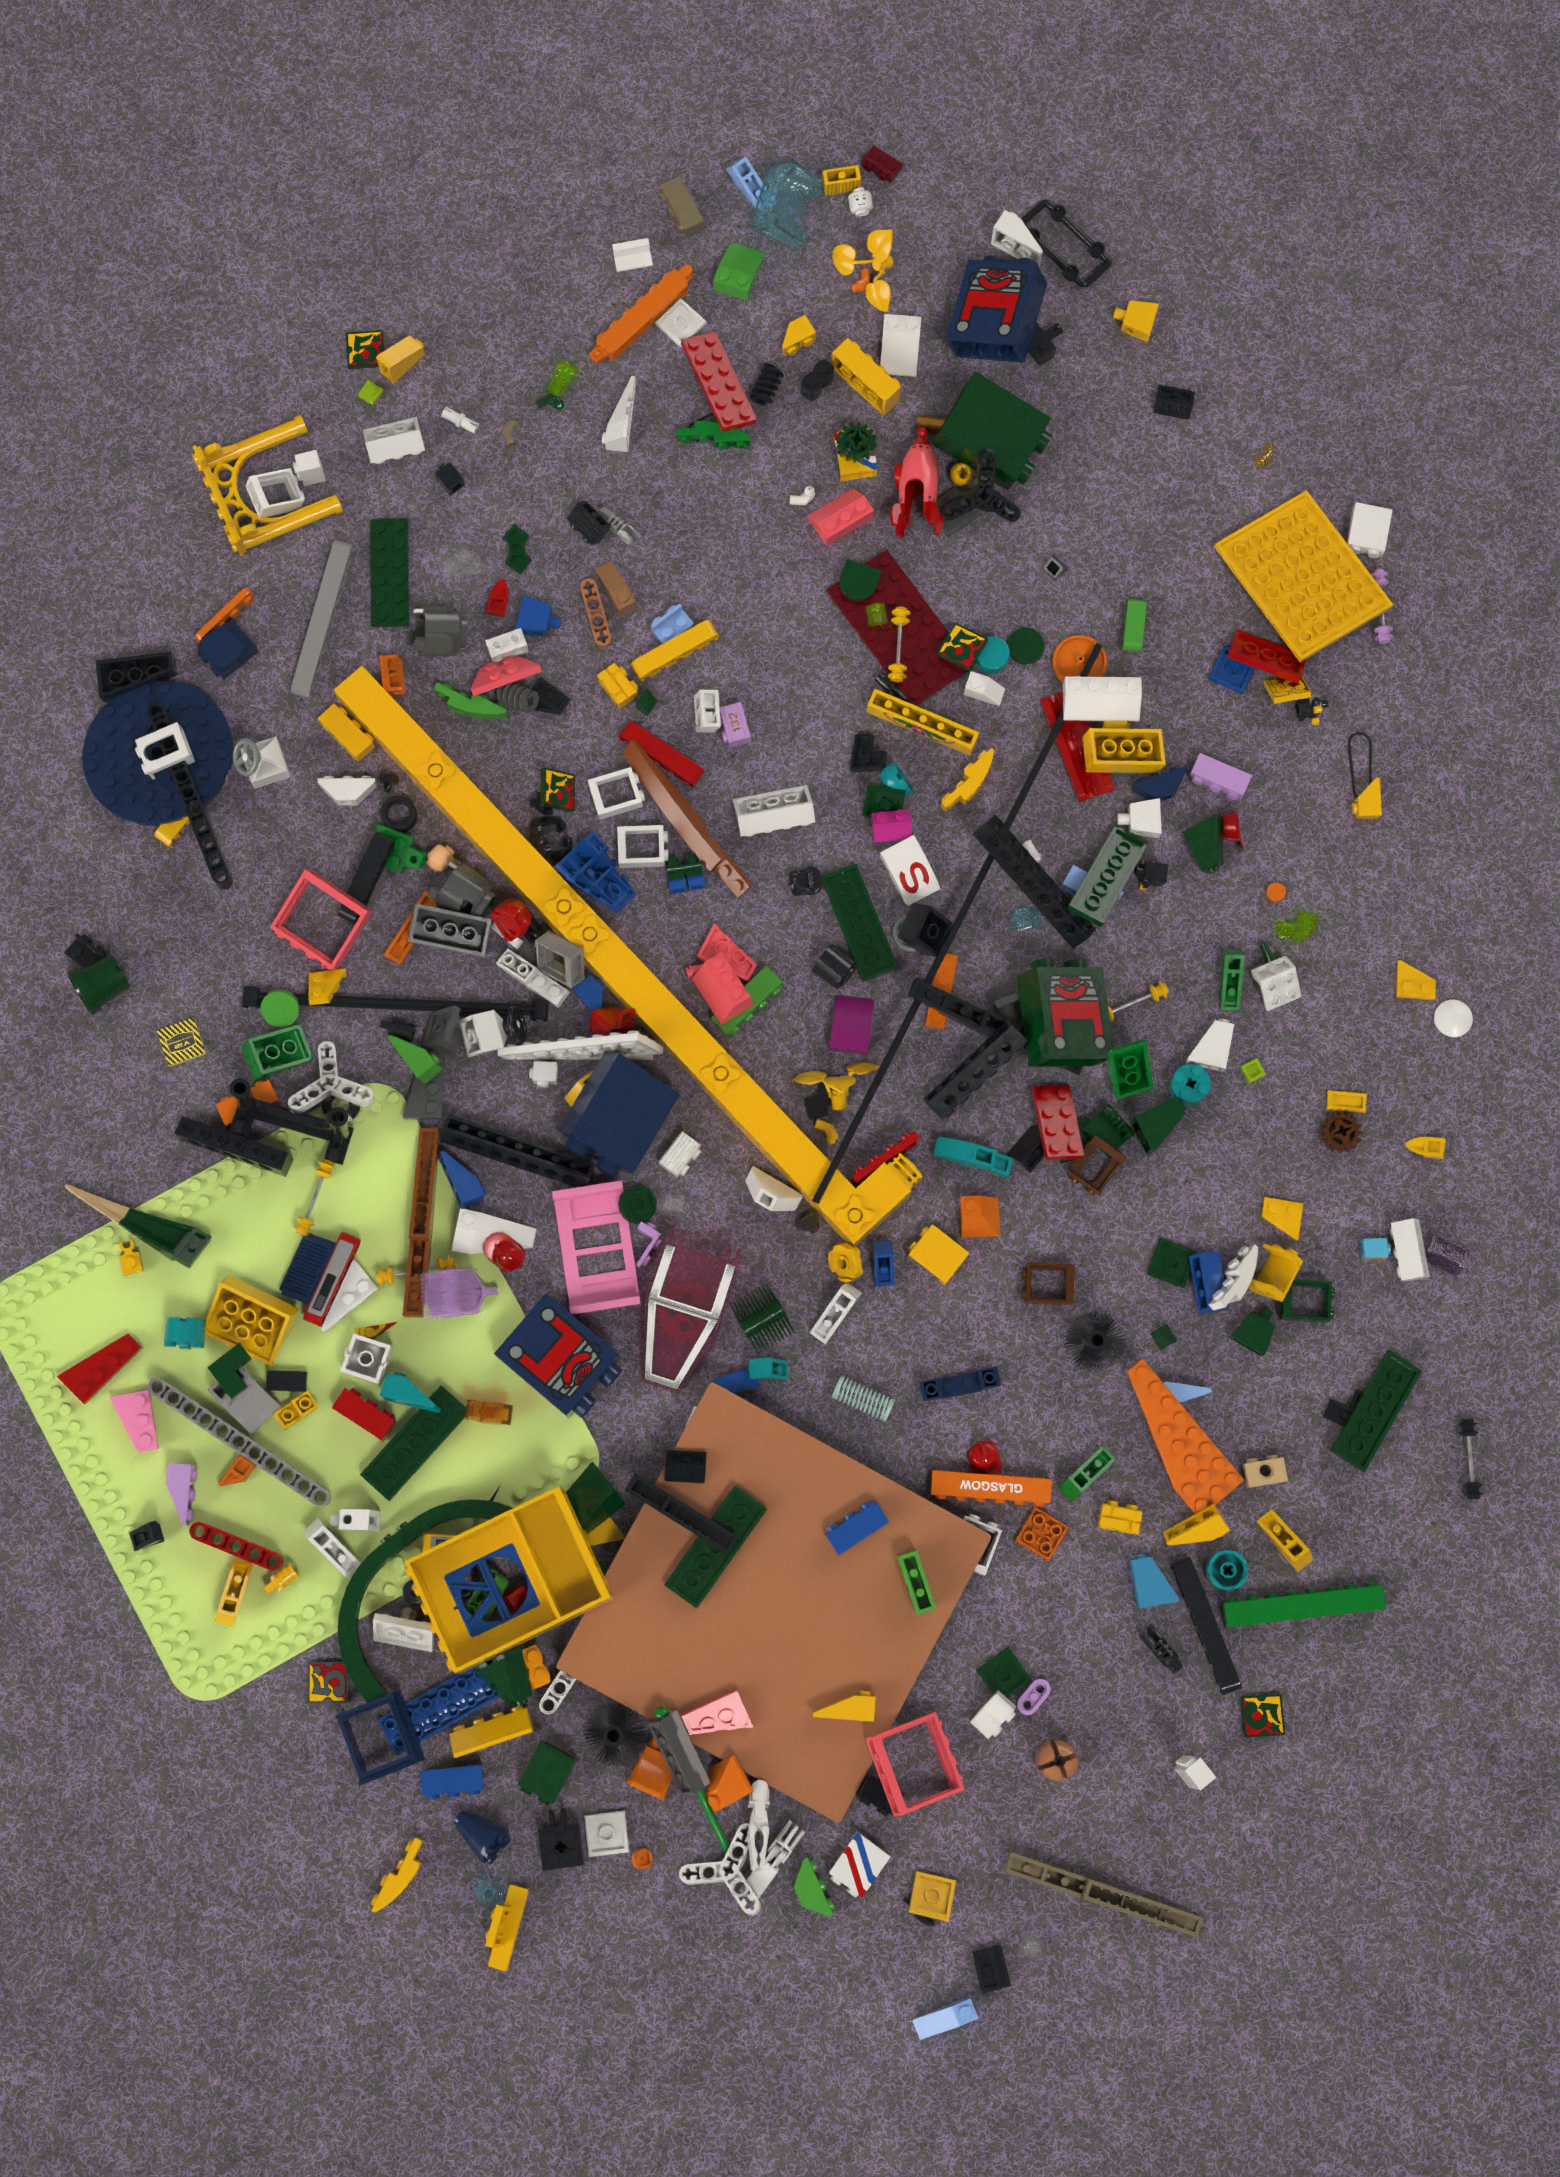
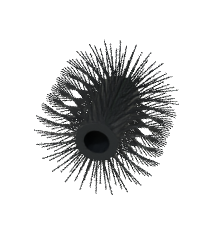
M1095 1311L1093 1315L1092 1313L1086 1316L1082 1314L1080 1319H1075V1324H1071V1334L1070 1329L1068 1333L1066 1332L1069 1339L1064 1341H1069L1065 1344H1074L1067 1347L1077 1346L1069 1350L1079 1347L1083 1348V1351L1073 1359L1078 1358L1075 1362H1079L1076 1367L1080 1366V1363L1082 1364L1081 1368L1093 1367V1365L1096 1367V1363L1103 1361L1097 1366V1368L1099 1367V1372L1111 1367L1112 1361L1115 1363L1116 1359L1118 1360L1116 1349L1117 1355L1119 1352L1120 1356V1348H1122L1120 1345L1126 1342H1114L1123 1340L1115 1339L1122 1336L1112 1337L1117 1334L1107 1335L1117 1328L1115 1327L1110 1330L1118 1323L1116 1322L1112 1325L1116 1319L1110 1321L1112 1317L1109 1318L1108 1316L1096 1318V1315L1099 1317V1315L1104 1316L1106 1314ZM1092 1337L1097 1339V1346L1092 1343Z
M618 1703L616 1710L615 1704H610L612 1707L605 1705L607 1707H601L605 1709L596 1710L601 1713L594 1712L597 1716L594 1717V1714L592 1715V1718L589 1719L591 1727L589 1730H585L593 1733L584 1734L593 1735L584 1739L597 1738L584 1743L599 1740L597 1742L605 1741V1744L593 1756L601 1750L595 1759L601 1755L598 1762L603 1758L602 1763L609 1762V1766L612 1764V1767L614 1757V1766L616 1765V1767L618 1766L616 1759L619 1764L623 1765L620 1761L629 1763L623 1760L632 1761L633 1759H629V1757L636 1758L629 1752L638 1756V1746L640 1745L642 1748L645 1743L644 1740L647 1739L641 1738L647 1734H636L646 1732L636 1731L645 1727L633 1729L635 1727L626 1728V1725L637 1714L630 1719L635 1710L630 1714L632 1709L628 1710V1707L625 1709L626 1706L623 1705L622 1707V1704L620 1706ZM612 1730L618 1731V1740L612 1738Z

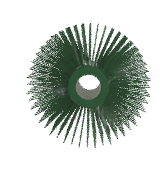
M768 1284L766 1286L770 1295L764 1286H762L764 1293L759 1288L762 1298L755 1289L759 1300L752 1293L755 1299L754 1302L748 1294L753 1307L744 1295L751 1312L740 1297L749 1314L748 1316L738 1300L737 1302L744 1316L734 1301L733 1303L742 1319L739 1318L730 1304L739 1326L747 1339L749 1338L758 1354V1349L754 1345L752 1338L762 1353L763 1351L754 1336L755 1334L766 1350L758 1332L769 1348L770 1346L764 1334L771 1345L773 1343L766 1329L776 1344L777 1342L772 1331L779 1341L780 1338L774 1327H776L782 1339L784 1338L778 1325L786 1337L787 1334L784 1327L791 1335L786 1323H788L790 1329L795 1334L785 1310L779 1300L773 1295L774 1293H772Z

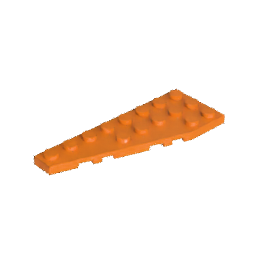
M1141 1358L1126 1372L1139 1400L1140 1407L1146 1418L1157 1450L1160 1453L1172 1488L1192 1512L1196 1514L1214 1503L1215 1505L1241 1484L1244 1479L1149 1365Z

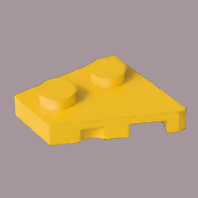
M1398 960L1396 998L1435 1000L1436 980Z
M346 968L310 972L309 1004L330 1003L333 994L340 987L341 979L347 976Z
M1264 1197L1261 1217L1272 1223L1280 1231L1286 1233L1294 1241H1298L1303 1203Z
M611 1517L589 1534L583 1529L590 1546L626 1538Z

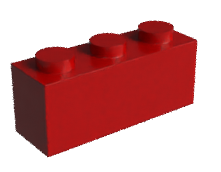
M344 1388L332 1409L384 1442L397 1422L393 1419L395 1415L386 1409L381 1412L376 1408L378 1404L369 1398L367 1401H364L360 1398L361 1393L351 1388L349 1391Z

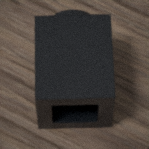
M450 462L440 466L437 472H435L436 479L450 496L465 486L464 479Z

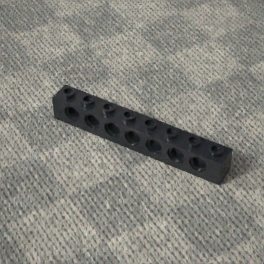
M996 815L989 818L973 833L974 837L1073 949L1092 935L1096 930L1092 923L1067 909L1071 900Z
M448 1114L441 1129L440 1142L576 1188L589 1186L594 1176L596 1163Z

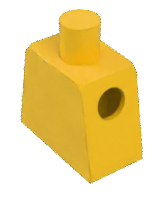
M1131 300L1127 310L1115 309L1113 319L1123 321L1121 331L1144 342H1148L1159 304Z

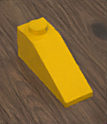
M1214 1503L1165 1530L1163 1535L1167 1545L1170 1546L1213 1541L1218 1537L1224 1536L1230 1530L1225 1518Z
M1272 1509L1256 1521L1297 1572L1313 1561L1309 1548Z
M237 1559L233 1560L214 1622L234 1628L253 1564Z
M859 1690V1694H851L813 1710L812 1716L874 1722L876 1697L871 1695V1691Z

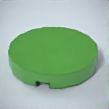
M273 990L265 995L261 1003V1013L269 1024L275 1027H286L296 1021L300 1013L299 1002L287 990Z

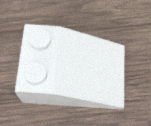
M1004 210L993 228L991 244L1017 259H1032L1038 263L1040 268L1043 250L1023 221L1015 213Z
M884 314L880 365L885 368L888 375L916 377L921 317Z

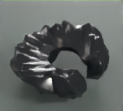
M540 818L530 828L529 840L531 845L546 861L560 862L572 850L573 840L572 837L565 836L558 844H550L546 836L548 832L561 833L567 828L566 823L559 818Z

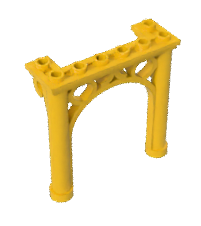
M301 415L294 417V420L230 446L221 447L220 444L214 443L205 447L203 451L201 446H192L195 451L192 454L199 471H203L205 477L202 479L206 488L210 487L212 493L209 494L213 504L217 503L219 509L216 510L220 520L224 519L226 525L223 527L234 552L238 551L240 556H244V553L249 548L334 513L337 515L343 512L335 494L281 517L259 518L258 514L251 511L240 498L238 475L244 462L256 453L307 433L308 431ZM238 459L234 467L227 464L231 461ZM221 470H228L232 473L229 481L222 482L219 479L218 474ZM218 486L229 488L227 497L223 498ZM233 506L239 510L233 519L227 507ZM242 516L252 518L251 524L240 527L238 522ZM257 522L267 524L265 526L256 528Z

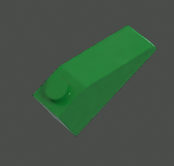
M1222 949L1220 1010L1240 1011L1245 959L1242 949Z
M1102 1445L1058 1488L1072 1502L1117 1459Z

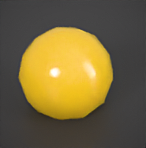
M961 462L953 465L950 471V478L954 484L965 486L971 482L973 471L968 464Z

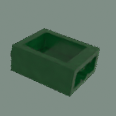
M1294 1279L1283 1302H1281L1280 1320L1330 1322L1331 1318L1333 1319L1334 1307H1331V1299H1334L1335 1288L1332 1287V1282ZM1292 1287L1323 1289L1322 1316L1291 1314Z

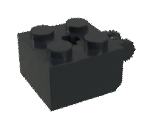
M561 1808L562 1825L555 1826V1813L553 1810H548L550 1827L538 1829L543 1871L584 1865L580 1822L568 1824L566 1808ZM558 1841H562L563 1844L567 1845V1848H564V1852H560V1849L556 1848V1845L559 1844Z

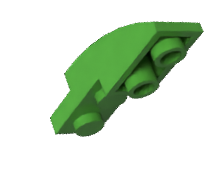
M436 683L433 688L436 695L447 700L448 709L458 714L487 720L505 719L508 717L507 709L503 704L499 702L495 704L489 701L490 699L483 694L472 695L471 699H469L470 697L463 692L457 693L453 691L451 686L445 683L443 685Z

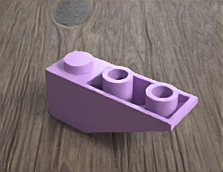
M168 1463L166 1475L167 1488L182 1524L190 1526V1521L192 1522L194 1517V1510L191 1509L192 1501H195L196 1490L193 1489L194 1481H197L198 1470L192 1464Z

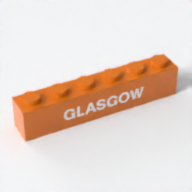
M932 1470L930 1494L934 1495L935 1499H946V1496H954V1500L966 1501V1497L974 1498L975 1502H986V1499H994V1503L1006 1504V1500L1014 1501L1015 1505H1025L1026 1502H1034L1033 1506L1045 1507L1046 1503L1051 1502L1052 1479Z

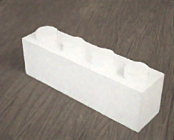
M1182 1755L1175 1761L1177 1765L1174 1769L1189 1788L1201 1791L1216 1778L1201 1757Z

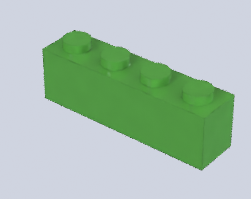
M766 966L744 986L751 996L754 1005L723 1025L719 1023L715 1015L711 1017V1022L726 1037L730 1035L733 1037L740 1031L741 1028L739 1026L743 1022L746 1024L750 1022L755 1016L753 1013L757 1009L762 1010L769 1003L767 1000L771 996L776 997L782 991L783 982Z

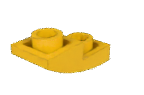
M306 1391L293 1399L291 1403L274 1412L273 1415L283 1431L311 1414L319 1406L310 1392Z

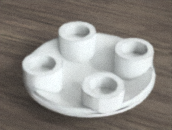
M1447 1000L1437 1007L1434 1023L1444 1035L1457 1038L1470 1030L1473 1016L1470 1008L1465 1003L1459 1000Z

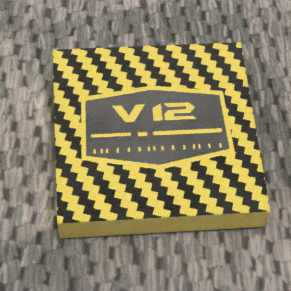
M194 1018L157 1030L169 1067L206 1055Z

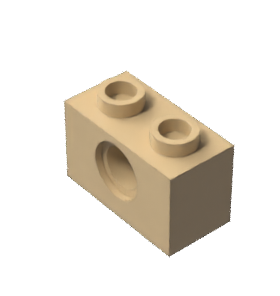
M1277 1455L1266 1456L1264 1461L1252 1458L1247 1459V1463L1242 1465L1246 1488L1288 1481L1284 1457L1278 1458ZM1261 1466L1268 1468V1476L1261 1475Z

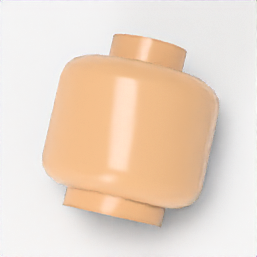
M438 844L427 853L428 860L426 863L436 873L438 871L443 873L450 867L448 864L454 859L452 856L454 851L448 845L444 847Z

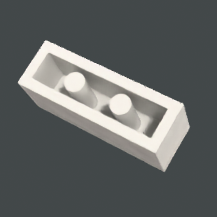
M1412 1218L1391 1223L1390 1236L1394 1239L1395 1243L1393 1253L1395 1258L1398 1259L1397 1274L1401 1281H1412L1430 1277L1419 1219Z

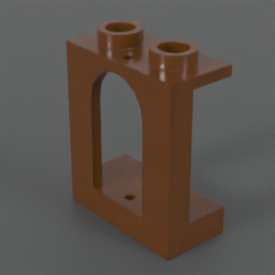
M1094 1134L1083 1148L1084 1157L1076 1159L1067 1172L1070 1174L1068 1177L1076 1184L1081 1182L1086 1186L1085 1190L1093 1196L1095 1193L1100 1196L1103 1188L1127 1157ZM1098 1146L1113 1158L1098 1179L1093 1182H1087L1081 1176V1169Z

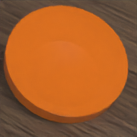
M1075 635L1064 639L1057 646L1053 654L1052 666L1055 675L1062 683L1065 677H1079L1095 644L1098 643L1096 640L1084 635ZM1103 647L1087 677H1103L1107 667V656Z

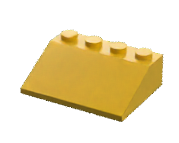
M228 1275L219 1283L205 1320V1335L232 1348L241 1343L250 1357L272 1366L294 1323L299 1308Z

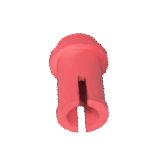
M703 964L688 965L685 968L687 979L691 978L692 980Z

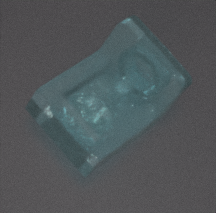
M1031 907L1010 911L1011 930L1040 929L1041 915L1039 911Z

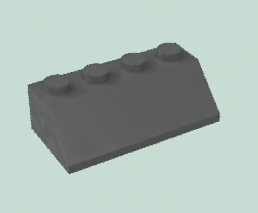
M416 903L408 942L484 957L492 919Z

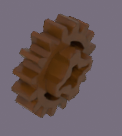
M1341 1111L1338 1116L1336 1112H1333L1332 1118L1327 1116L1325 1118L1327 1122L1321 1123L1324 1129H1321L1319 1133L1324 1134V1136L1320 1140H1326L1325 1147L1330 1145L1332 1147L1331 1152L1338 1149V1153L1341 1154L1343 1149H1345L1346 1153L1350 1152V1147L1355 1149L1357 1147L1356 1143L1361 1142L1358 1136L1362 1135L1363 1132L1358 1131V1129L1362 1125L1355 1123L1358 1119L1357 1117L1354 1119L1350 1118L1351 1113L1344 1116V1111ZM1333 1123L1334 1128L1329 1132V1127ZM1339 1129H1340L1341 1131H1343V1130H1344V1131L1348 1130V1131L1345 1132V1134H1343V1135H1342V1134H1335ZM1353 1132V1138L1351 1142H1349V1135Z

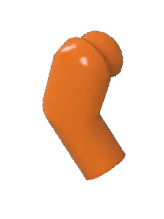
M862 269L861 279L851 285L854 293H861L866 290L867 284L870 283L869 269Z

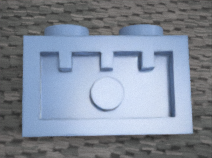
M678 604L677 606H671L664 616L655 618L651 625V631L664 644L694 627L695 624L683 611V606Z

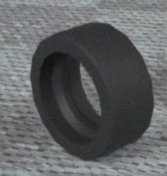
M393 796L383 803L380 816L385 826L405 833L415 826L417 810L409 798ZM396 804H403L410 810L409 820L402 825H395L388 818L389 809Z

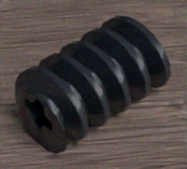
M764 363V368H762L761 374L758 376V381L755 383L750 399L762 406H765L766 403L772 404L773 400L770 397H775L776 394L773 391H778L779 389L775 384H781L779 378H783L784 374L774 365Z

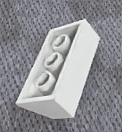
M1065 677L1063 682V720L1139 721L1142 698L1141 678Z
M807 785L733 799L741 837L815 823L813 802Z

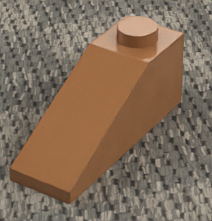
M612 561L595 569L620 617L637 609L632 593Z

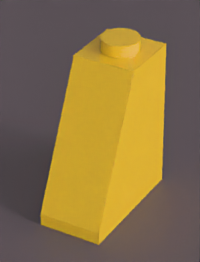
M410 335L376 356L380 372L394 384L425 355L424 345L417 338L414 340Z

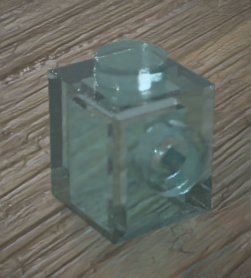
M480 1877L471 1899L495 1907L497 1903L501 1904L505 1892L502 1891V1885Z

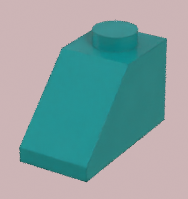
M775 1358L749 1359L748 1374L750 1379L788 1381V1361Z

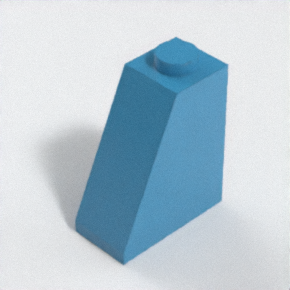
M1140 1554L1134 1555V1560H1129L1138 1608L1179 1602V1597L1151 1557Z

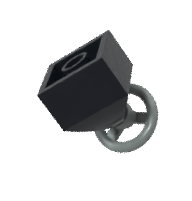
M913 903L907 915L902 916L894 923L892 938L894 943L904 951H917L921 955L936 957L951 928L952 922L930 905ZM902 924L899 934H897L898 928Z

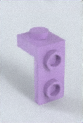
M641 1221L637 1227L639 1232L652 1239L636 1264L639 1269L642 1266L646 1267L652 1258L650 1253L653 1249L657 1250L662 1243L660 1239L662 1237L661 1234L656 1231L657 1227L650 1222L645 1224Z

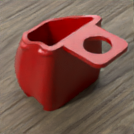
M506 898L505 901L497 905L491 914L502 936L508 942L522 937L527 932L532 919V915L524 903L517 899L512 900Z
M617 1007L593 1010L591 1012L592 1019L589 1021L591 1034L610 1036V1033L615 1032L627 1034L628 1031H632L636 1026L633 1023L636 1010L634 1008L620 1010Z

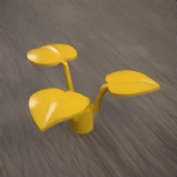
M892 229L875 230L869 234L867 247L873 253L872 257L874 259L856 261L855 249L847 244L838 245L832 251L834 265L842 275L852 274L855 269L854 264L872 263V267L879 271L873 279L874 283H869L866 286V298L875 308L883 312H889L891 289L886 281L878 280V278L885 274V270L893 266V258L890 255L893 242Z
M856 1062L847 1066V1071H850L848 1075L827 1077V1074L821 1071H808L793 1078L792 1082L795 1081L806 1085L823 1082L827 1089L828 1097L831 1098L832 1109L844 1110L847 1108L846 1096L849 1095V1087L856 1083V1078L852 1075L867 1074L880 1068V1066L869 1062Z

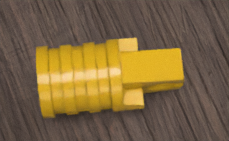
M288 1563L286 1567L270 1577L271 1582L263 1589L267 1594H271L275 1590L281 1592L286 1586L299 1579L300 1574L291 1563Z

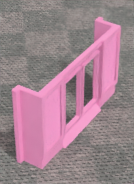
M622 1180L552 1191L570 1305L569 1310L572 1315L641 1304L629 1222L621 1216L618 1210L619 1196L624 1191ZM619 1223L622 1243L575 1250L572 1230ZM623 1249L626 1270L579 1277L577 1256Z

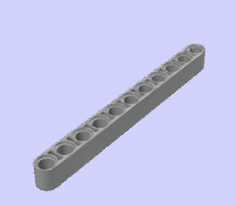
M153 1378L149 1381L148 1390L153 1396L313 1504L325 1507L331 1502L332 1496L327 1489L167 1381L160 1378ZM161 1382L163 1389L156 1393L154 1387L157 1383ZM177 1393L179 1400L172 1404L171 1396ZM191 1404H194L195 1411L193 1414L189 1415L187 1413V1407ZM210 1415L212 1418L211 1423L205 1426L203 1418ZM226 1426L228 1432L225 1436L221 1437L219 1430L221 1427ZM243 1437V1446L237 1448L235 1445L236 1439ZM259 1448L260 1456L254 1459L251 1452L253 1449ZM271 1459H275L277 1465L274 1469L270 1470L268 1462ZM287 1470L293 1472V1477L289 1481L284 1479V1473ZM308 1481L309 1489L302 1492L300 1489L301 1483ZM320 1492H324L326 1495V1499L322 1503L317 1501V1494Z

